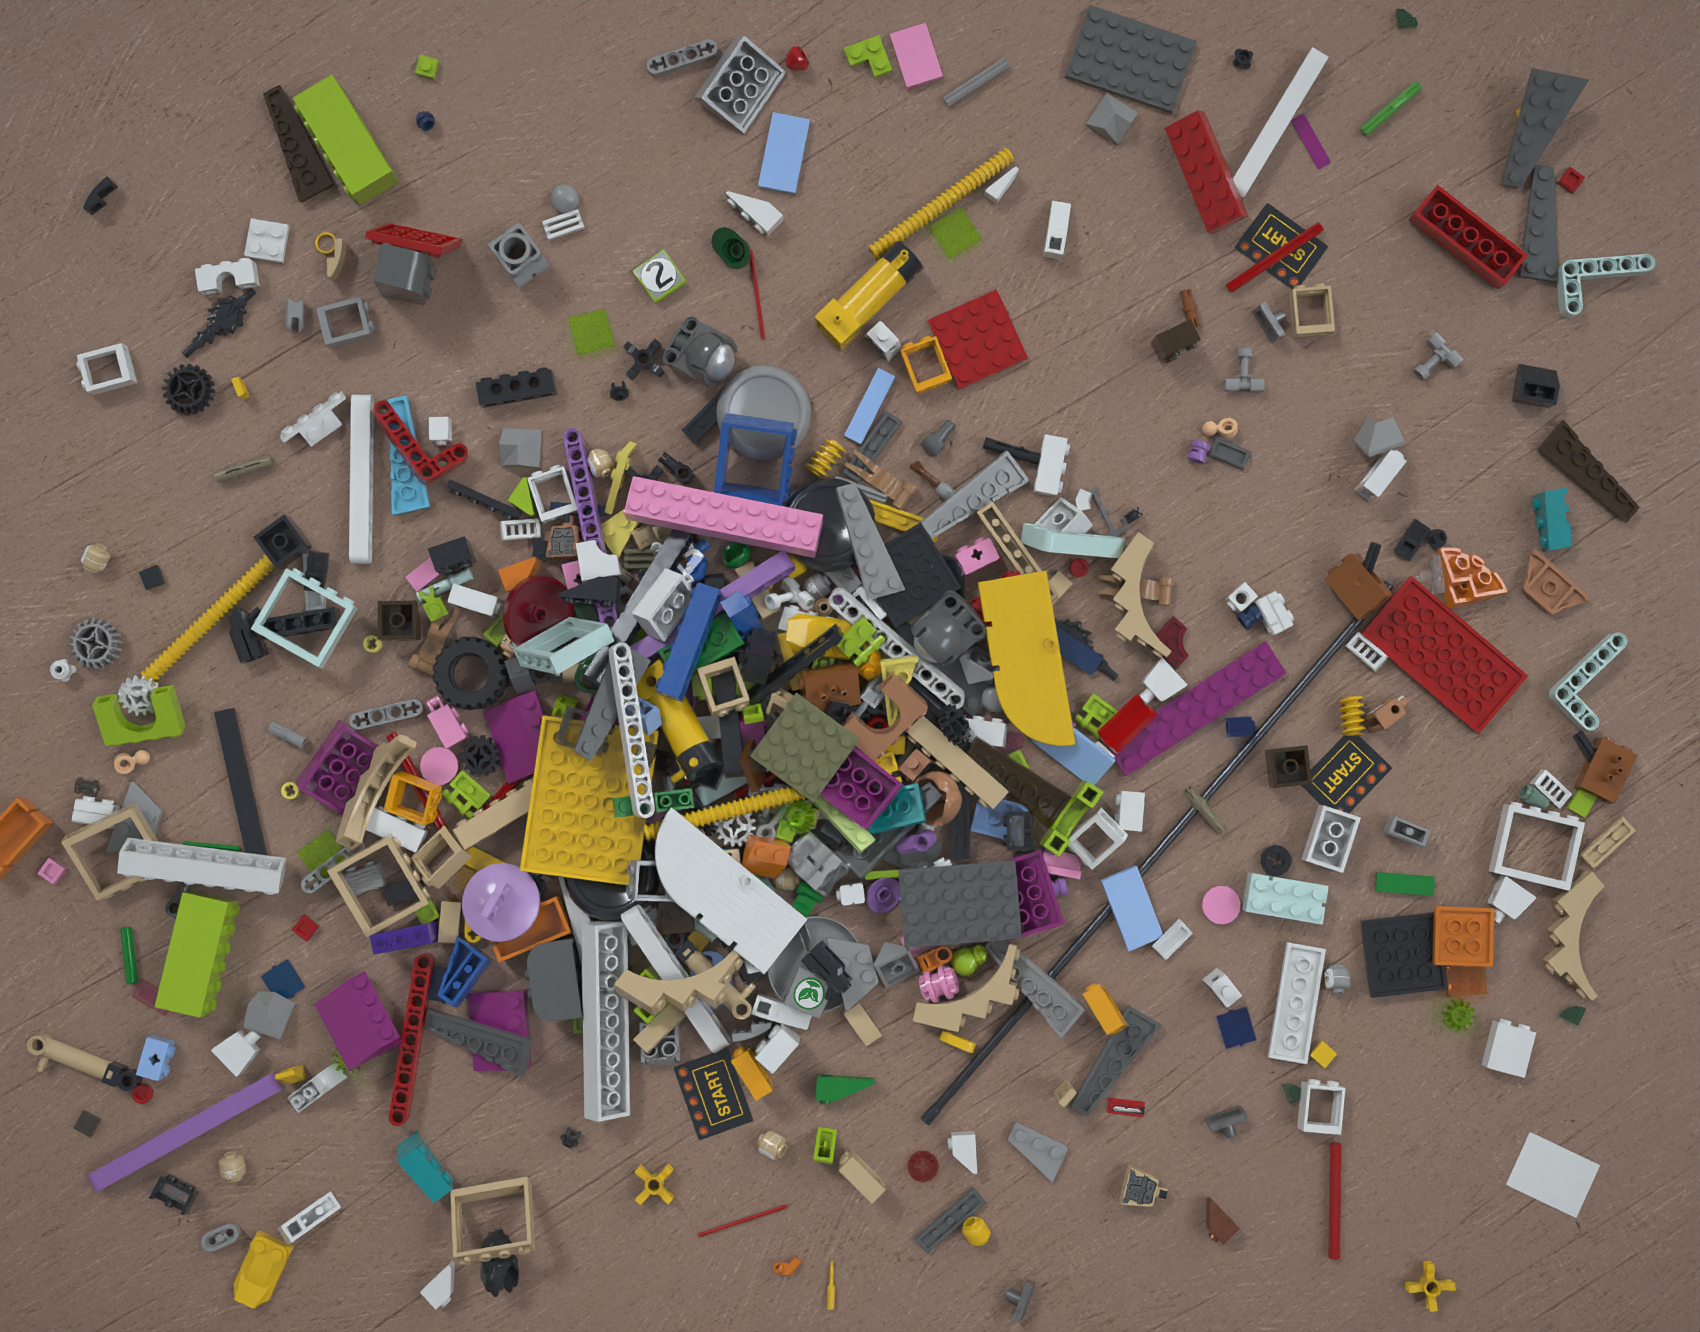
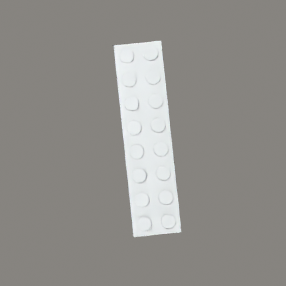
M127 838L119 851L117 874H123L125 877L141 876L148 880L157 878L163 879L166 882L181 881L188 885L197 883L203 884L206 887L221 886L228 890L237 888L243 889L246 892L261 891L265 894L273 895L279 893L283 883L286 858Z

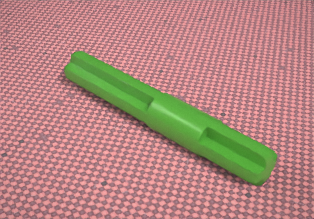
M1415 81L1395 97L1386 107L1360 128L1361 133L1364 136L1369 135L1393 113L1398 111L1422 90L1420 83Z

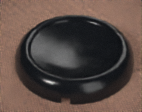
M836 478L817 479L803 485L788 500L785 507L823 514V525L815 558L790 553L805 567L810 566L813 567V570L820 572H836L847 569L855 564L856 559L835 490L837 487L852 483ZM858 488L877 528L874 508L868 497Z
M644 836L641 860H655V848ZM640 865L638 894L655 895L659 886L657 867ZM564 877L566 890L574 904L585 914L599 920L620 921L622 920L621 914L637 904L644 909L649 904V901L628 899L626 894L627 885Z

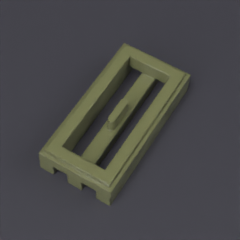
M624 549V568H649L651 564H629V561H653L655 557H629V554H653L656 550Z

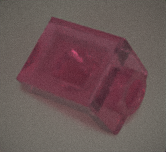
M1013 730L1007 733L1005 747L996 746V748L1009 755L1023 748L1022 743L1024 740L1019 732L1016 733Z

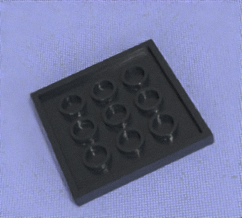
M921 522L884 544L905 588L904 591L877 598L895 629L933 606L942 598L946 591L952 590L956 592L961 589L960 584Z
M1434 912L1360 920L1370 998L1448 989L1445 965L1433 964Z

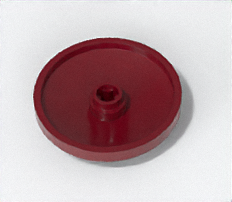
M537 575L522 580L511 590L503 608V625L508 638L513 644L518 647L569 617L574 618V604L564 603L558 597V593L568 590L565 585L554 578Z

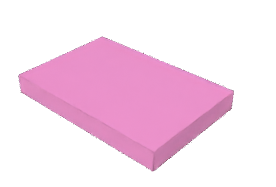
M926 23L890 34L906 89L943 78Z

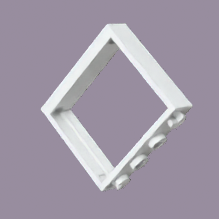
M1511 802V805L1504 804L1489 872L1570 891L1585 823L1580 822L1578 817L1567 815V818L1560 817V813L1548 811V814L1541 812V808L1530 806L1529 809L1522 808L1523 804ZM1514 812L1573 826L1562 880L1502 866Z

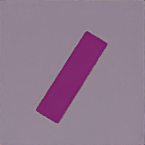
M1305 114L1292 119L1291 122L1317 169L1330 164L1331 161Z

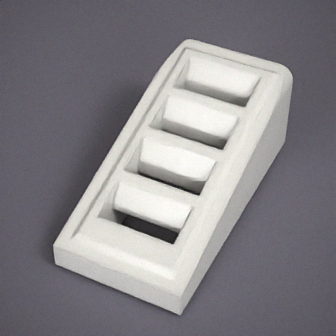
M1015 166L985 190L984 196L994 204H997L1017 177L1019 168Z
M539 518L501 521V542L541 538ZM532 523L534 526V534H531L530 524ZM524 524L526 525V534H523L522 525ZM515 525H518L519 535H515ZM507 526H510V536H507Z
M1359 632L1345 645L1374 673L1388 659L1386 654ZM1361 640L1362 643L1355 649L1353 646ZM1367 645L1368 648L1361 654L1359 651ZM1372 650L1374 653L1367 659L1366 655ZM1378 655L1380 658L1373 664L1372 661Z
M1541 769L1529 783L1559 809L1572 795L1545 769ZM1546 778V783L1543 786H1541L1540 784ZM1552 783V787L1546 791L1545 789ZM1557 787L1559 790L1552 796L1551 793ZM1563 792L1565 795L1558 802L1556 798Z

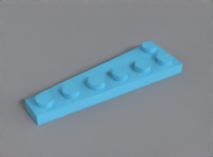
M408 396L388 399V402L417 441ZM395 424L389 425V428L391 430H397L398 426ZM389 440L392 515L431 508L427 486L418 481ZM407 440L400 441V444L403 446L410 444ZM417 455L410 457L413 461L421 460Z

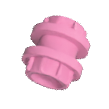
M942 965L938 967V973L933 974V972L924 971V975L919 977L920 990L927 1001L938 1003L940 1002V996L945 995L947 999L954 998L955 993L959 992V983L953 968H946Z

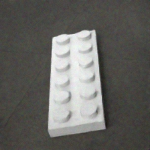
M1286 942L1267 1057L1307 1064L1326 949Z

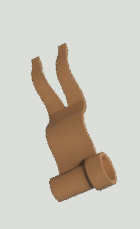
M854 450L853 453L874 474L872 475L848 462L844 464L868 483L893 499L894 502L892 504L900 510L904 508L911 496H914L918 491L909 482L906 481L904 484L857 450Z
M1099 575V579L1111 581L1122 586L1126 582L1124 580L1120 582L1113 576ZM1160 577L1159 581L1141 579L1140 598L1157 600L1159 605L1170 606L1171 592L1175 579ZM1120 589L1097 590V594L1116 596Z
M457 606L449 621L440 631L438 630L443 617L432 622L418 655L415 653L412 655L408 668L418 669L431 676L435 675V671H432L433 665L437 661L435 658L437 654L440 655L442 652L441 649L444 647L446 638L456 622L460 607Z

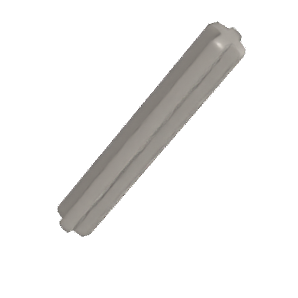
M1002 58L943 97L944 103L947 106H951L1009 67L1008 61Z

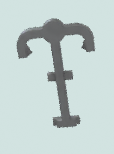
M1099 487L1089 491V493L1093 494L1101 511L1098 514L1099 517H1104L1110 529L1109 534L1106 536L1118 537L1119 533L1125 531L1128 527L1126 518L1124 517L1120 520L1123 523L1121 529H1114L1107 515L1110 511H1105L1097 494L1100 491ZM1100 530L1094 531L1095 535H1100Z

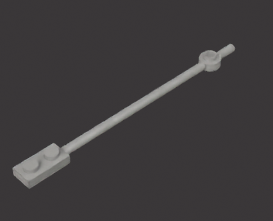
M882 673L871 679L860 693V698L863 701L854 711L858 717L863 714L869 705L875 709L885 696L880 687V684L883 682ZM787 802L786 805L783 803L769 823H761L756 827L755 835L774 839L776 835L774 827L793 803ZM767 829V833L762 835V831Z

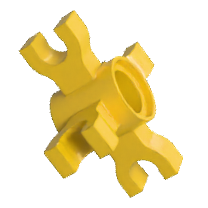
M668 1163L659 1174H650L640 1164L635 1173L646 1183L645 1189L640 1192L635 1201L641 1205L650 1194H658L669 1204L674 1199V1195L663 1185L664 1180L673 1172L674 1168ZM657 1180L660 1186L652 1188L649 1182Z
M1423 1261L1424 1276L1420 1278L1419 1282H1405V1290H1408V1293L1424 1292L1426 1294V1309H1429L1430 1312L1438 1311L1436 1297L1443 1290L1455 1291V1282H1452V1279L1437 1281L1434 1277V1263ZM1433 1282V1288L1431 1290H1427V1284Z

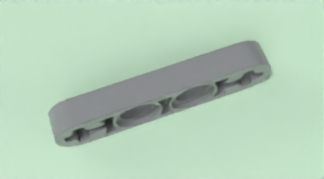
M708 39L652 57L647 61V70L650 75L657 77L713 59L718 53L717 44L713 40ZM710 45L713 48L712 53L705 51L707 49L706 46ZM698 48H701V52L703 55L701 57ZM688 51H695L697 55L695 59L690 60L686 57V53ZM673 56L679 59L678 63L674 66L668 63V59ZM664 59H665V65H666L667 68H664V65H662V64H663L662 60H664ZM653 63L660 65L657 71L652 68Z
M411 699L356 712L350 716L349 724L353 729L362 730L417 717L423 713L424 704L418 699ZM414 702L420 707L417 709V713L412 710H405V708L412 707ZM394 707L401 709V715L397 718L391 714V710ZM376 711L382 713L383 718L380 722L373 720L372 716ZM366 713H368L370 725H368V721L361 722V726L354 723L357 720V716L359 718H367Z
M364 842L360 844L361 848L359 851L366 848ZM344 847L307 875L301 882L302 890L305 893H314L332 880L331 877L324 878L321 875L322 869L324 867L330 868L337 864L336 860L340 855L345 858L350 857L345 851L347 850L350 853L353 850ZM349 866L345 867L344 869H342V870H340V871L343 872V871H344L345 869H347ZM316 878L320 880L313 884L314 889L307 888L308 880L313 881Z

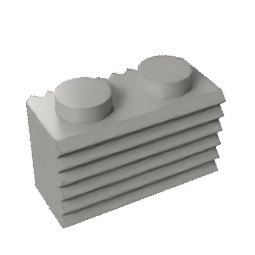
M1389 816L1383 833L1423 848L1431 832L1430 829L1397 816Z
M375 861L363 864L364 868L357 870V867L346 869V874H343L355 895L388 885L382 864H376Z

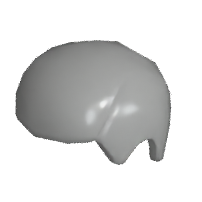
M567 184L557 186L552 191L550 198L554 209L561 213L575 210L580 201L577 190Z
M992 684L985 688L981 704L987 711L998 713L1002 712L1003 709L997 697L995 684Z

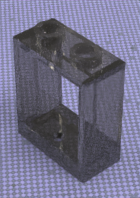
M566 706L555 743L574 749L575 744L566 741L574 714L586 717L588 712ZM615 724L612 725L595 756L602 757L603 754H607L610 744L607 740L609 735H613Z

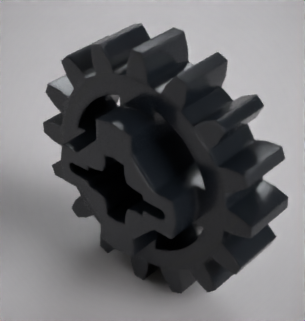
M951 704L939 709L940 713L937 714L940 718L938 719L940 723L939 728L944 731L943 735L948 738V741H952L954 746H960L968 742L969 737H971L969 733L971 728L961 709H957L956 705Z
M480 735V738L473 736V741L467 739L468 745H462V749L465 751L459 754L464 756V759L460 761V763L466 764L464 770L470 769V775L476 773L477 777H481L482 774L488 776L489 771L491 773L496 772L494 767H499L501 764L497 761L502 759V756L498 755L502 749L496 748L498 742L492 743V737L486 739L485 735ZM477 744L476 749L471 751L472 747ZM479 753L481 755H484L483 759L481 757H478ZM491 761L490 765L485 768L486 763Z

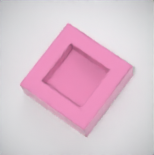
M50 857L37 874L50 883L56 884L67 868Z

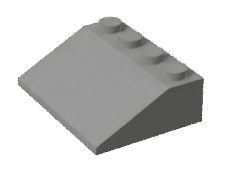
M744 35L736 36L694 99L707 110L744 134L786 71Z

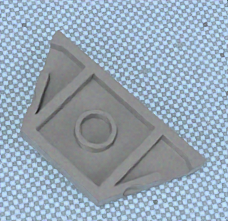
M131 781L122 808L136 802L152 831L156 834L164 810L153 801L148 793H145L138 786L137 782ZM131 817L115 825L106 852L120 851L127 838L144 840Z
M827 937L828 947L844 962L846 972L853 979L850 982L852 986L845 993L840 991L844 1008L847 1011L879 983L868 944Z

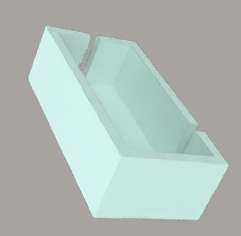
M1248 872L1242 910L1323 925L1325 907L1322 906V903H1326L1329 886Z

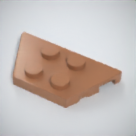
M1536 549L1530 552L1521 590L1549 615L1591 598Z

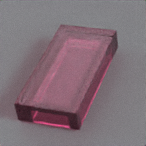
M142 979L132 997L164 1016L169 1012V1010L155 1007L159 988Z

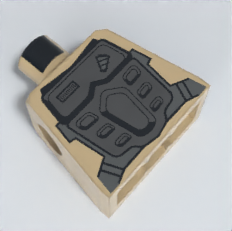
M1128 1164L1119 1201L1123 1205L1153 1207L1155 1198L1166 1200L1168 1189L1158 1187L1159 1179L1156 1176Z

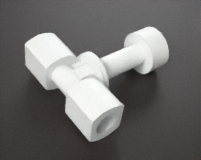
M787 577L782 581L781 588L786 593L779 596L776 593L767 595L765 597V604L768 609L773 610L779 608L782 602H797L804 610H809L813 607L815 599L807 591L802 592L799 590L800 585L793 578Z

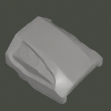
M642 1022V1023H639V1024H640V1032H641L648 1024H644L643 1022ZM679 1023L648 1054L641 1049L642 1065L663 1066L681 1062Z

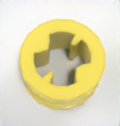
M370 635L364 639L363 646L366 651L376 653L381 650L382 641L378 640L377 636ZM374 639H376L375 644L377 645V647H372L370 649L369 641H374Z
M287 782L281 788V794L286 799H295L301 792L295 782ZM292 785L294 786L293 790L295 791V794H290L291 796H289V791H287V787H291Z

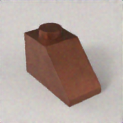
M1210 1197L1206 1199V1227L1210 1231L1208 1235L1216 1243L1220 1241L1224 1245L1240 1228Z

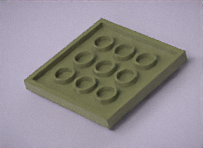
M796 693L750 757L814 803L860 738Z

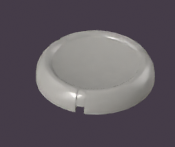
M758 365L738 372L725 384L717 402L716 416L720 432L726 413L795 423L794 429H797L795 445H792V448L795 449L804 440L811 423V404L805 388L791 373L775 366ZM732 428L730 447L739 451V454L753 460H775L783 457L786 435Z
M805 917L807 919L806 922L767 970L771 986L781 1000L785 999L799 965L806 968L801 960L819 942L823 940L828 946L826 938L832 937L834 939L859 943L846 926L827 917ZM834 992L831 1001L827 1000L823 1012L831 1011L843 1004L840 992L838 994Z

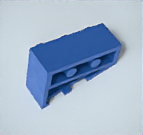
M738 591L720 602L745 645L747 635L752 634L753 627L763 629L758 621L760 616L748 595L744 596L741 591Z
M457 936L447 971L444 974L438 996L452 1007H459L493 961L491 957L464 937Z

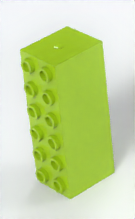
M332 74L293 97L296 103L294 105L295 110L304 120V125L313 135L315 143L323 151V156L334 169V174L344 185L345 192L351 197L353 202L357 200L362 205L399 182L346 93Z
M197 890L182 892L155 1003L156 1008L199 1018L215 1011L217 1006L216 994L222 986V981H220L221 973L223 974L226 969L225 957L231 948L229 940L230 936L234 934V920L240 911L239 900Z

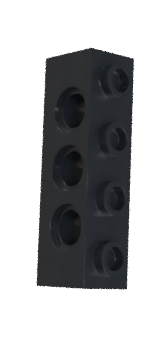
M547 367L539 368L537 372L521 371L515 376L503 374L498 379L486 377L480 379V382H475L479 405L482 408L557 395L554 373L551 369L548 370ZM538 379L540 381L539 386L532 388L531 382ZM514 383L521 384L518 391H512ZM496 386L502 387V391L499 394H493V389Z
M331 607L267 618L263 626L282 637L331 630L336 627L341 618L340 609ZM260 634V639L269 640Z

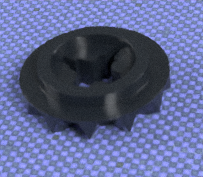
M1272 845L1265 848L1261 854L1260 864L1269 875L1280 876L1289 870L1291 856L1284 847ZM1278 854V860L1283 862V864L1276 863L1273 866V862L1268 858L1275 857Z

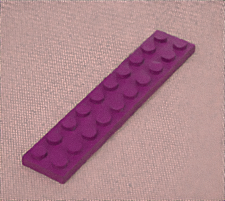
M1265 641L1156 711L1157 716L1118 754L1110 749L1108 750L1115 756V762L1124 776H1127L1287 673Z

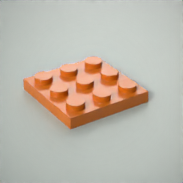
M1434 906L1433 964L1493 967L1494 908Z

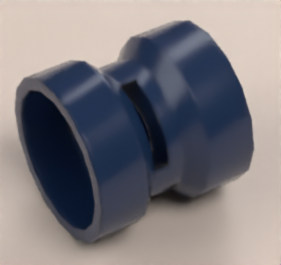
M1253 604L1247 607L1245 612H1240L1236 615L1238 621L1246 630L1252 628L1253 623H1259L1263 620L1262 614Z

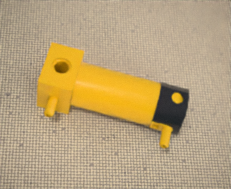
M897 241L837 301L833 298L814 317L815 325L840 351H843L860 334L861 327L923 269L919 259L902 242Z
M659 659L646 668L636 685L637 695L659 708L662 721L660 727L681 768L679 772L670 777L671 781L676 783L685 776L689 781L696 780L717 769L722 761L686 696H684L682 702L661 696L657 692L656 683L660 677L662 678L664 672V661Z

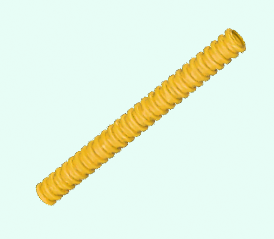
M1003 148L1002 152L999 151L998 155H993V158H989L988 162L985 161L983 166L979 165V168H975L974 172L969 173V176L965 175L964 179H960L959 183H955V186H950V189H946L945 193L942 192L940 197L936 196V200L932 199L931 203H927L926 207H921V210H917L916 214L913 213L912 217H907V220H903L902 224L897 225V228L893 227V231L889 230L887 235H883V238H878V241H874L873 245L870 244L869 250L875 259L879 260L880 256L897 241L904 242V238L908 239L909 235H913L914 231L917 232L919 230L918 228L922 229L924 224H928V221L931 222L933 218L938 217V214L941 215L943 210L947 211V207L951 208L952 204H956L957 200L960 201L962 199L961 197H966V194H970L971 190H976V186L980 187L981 183L984 184L986 179H990V176L994 177L995 173H999L1000 169L1003 170L1005 168L1004 166H1009L1010 162L1013 163L1014 157L1009 149Z
M266 554L263 555V559H259V563L256 562L254 567H250V571H246V575L241 576V580H237V584L234 583L232 588H228L229 591H225L224 596H220V600L215 601V605L212 604L206 613L203 612V616H199L198 621L193 622L194 625H190L189 629L185 630V633H181V637H177L176 642H172V646H168L167 650L163 651V654H159V658H155V662H151L150 667L147 666L146 670L141 672V675H145V680L153 678V684L155 680H159V676H163L164 671L167 672L169 670L168 667H172L173 663H177V659H181V655H185V651H189L190 646L193 647L195 642H199V638H203V634H207V630H211L212 625L215 626L216 622L221 620V617H225V613H229V609L234 608V604L237 605L243 596H247V592H251V588H255V584H259L260 580L264 579V576L269 575V571H273L272 568H275V566Z
M786 786V789L782 787L780 790L775 789V792L769 791L767 794L763 792V795L757 794L756 797L752 795L751 798L745 797L744 800L740 798L737 802L733 800V803L727 802L726 805L722 803L721 806L715 805L714 808L710 806V809L703 808V811L699 809L697 810L698 812L692 811V814L680 815L698 828L700 825L704 827V824L710 825L711 822L714 824L716 821L722 822V819L728 820L730 817L734 819V816L740 817L741 814L745 816L746 813L752 814L753 811L755 813L758 810L763 811L764 808L768 810L771 806L775 808V805L781 806L783 803L785 805L787 802L793 803L794 800L798 802L801 798L805 800V796L793 787L789 788V786ZM657 820L654 824L650 822V825L644 824L643 828L648 841H651V838L657 839L662 821L659 822Z

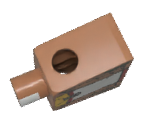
M1400 696L1398 699L1396 697L1382 702L1360 718L1365 719L1363 723L1370 733L1385 730L1406 714L1404 708L1409 705V702L1404 696Z

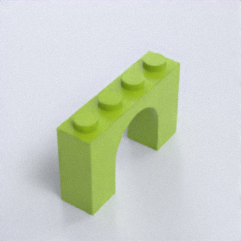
M174 685L157 687L152 691L150 698L156 714V720L148 725H137L127 720L121 711L116 694L97 697L92 706L105 746L112 745L116 747L124 743L132 742L136 744L143 740L151 739L155 741L162 737L170 736L175 738L180 736L186 725Z
M1081 781L1072 794V798L1053 825L1048 829L1039 845L1053 855L1060 857L1070 843L1068 838L1080 818L1089 808L1095 806L1104 792L1088 781Z

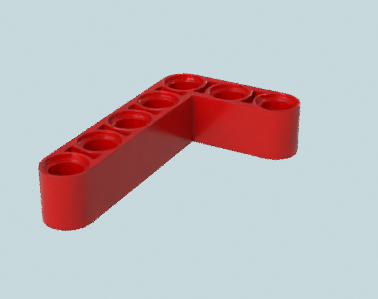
M385 400L378 401L375 404V420L421 484L429 485L466 462L468 449L461 443L454 444L429 460L391 404ZM385 409L388 413L382 415L378 413V410ZM395 424L398 426V429L391 430L388 426ZM407 440L410 444L403 446L400 444V441ZM459 451L462 452L464 456L459 458L456 457L454 453ZM417 455L421 460L413 461L410 457ZM444 461L448 466L440 467L438 462ZM429 471L431 476L424 477L422 472Z

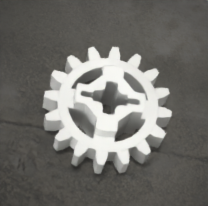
M134 675L133 680L127 678L126 683L122 682L118 692V701L123 702L122 708L128 707V713L135 711L136 716H138L139 712H142L144 716L147 714V711L153 713L154 708L150 695L154 688L158 687V682L153 684V678L145 680V675H142L141 679H138L136 675Z
M746 813L744 816L748 824L743 823L740 817L734 816V819L729 821H723L724 819H722V822L714 824L718 826L716 833L720 832L721 834L718 839L724 838L725 845L731 842V847H734L735 842L742 846L743 840L747 842L748 834L754 835L751 833V830L756 829L755 826H752V823L756 820L750 819L752 814ZM736 819L737 824L740 825V828L736 829L734 835L733 827H730V824L734 823V820ZM723 828H727L730 832V838L724 833ZM742 830L747 831L743 837L737 839L739 832Z

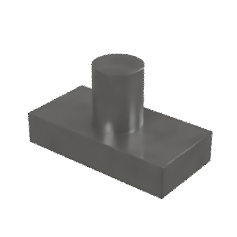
M1264 302L1252 311L1271 343L1285 335L1279 324L1286 320V314L1283 310L1272 313L1267 303Z
M1238 1106L1206 1116L1205 1120L1211 1132L1223 1128L1225 1137L1232 1138L1237 1134L1234 1124L1247 1121L1248 1118L1243 1107Z
M1028 1280L1024 1285L1022 1293L1010 1288L1008 1289L1005 1299L1017 1304L1012 1320L1019 1323L1023 1320L1036 1282Z

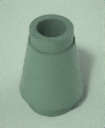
M1526 784L1519 792V798H1521L1522 802L1545 809L1549 804V799L1533 785Z

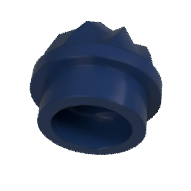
M422 111L416 116V124L423 131H428L434 127L435 118L428 111Z

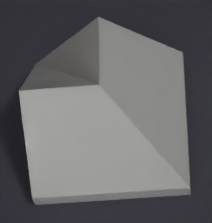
M1106 93L1086 126L1118 145L1138 115V112Z
M1367 417L1353 440L1354 444L1368 457L1405 444L1394 417L1381 422Z
M503 428L499 443L501 466L540 468L542 430Z
M974 643L959 659L967 682L972 684L983 681L988 685L994 684L993 671L1000 670L999 665L992 666L990 652Z
M885 942L877 959L873 961L886 989L921 972L910 949L905 948V946Z
M258 991L248 1004L243 1028L280 1040L296 1004L276 992Z

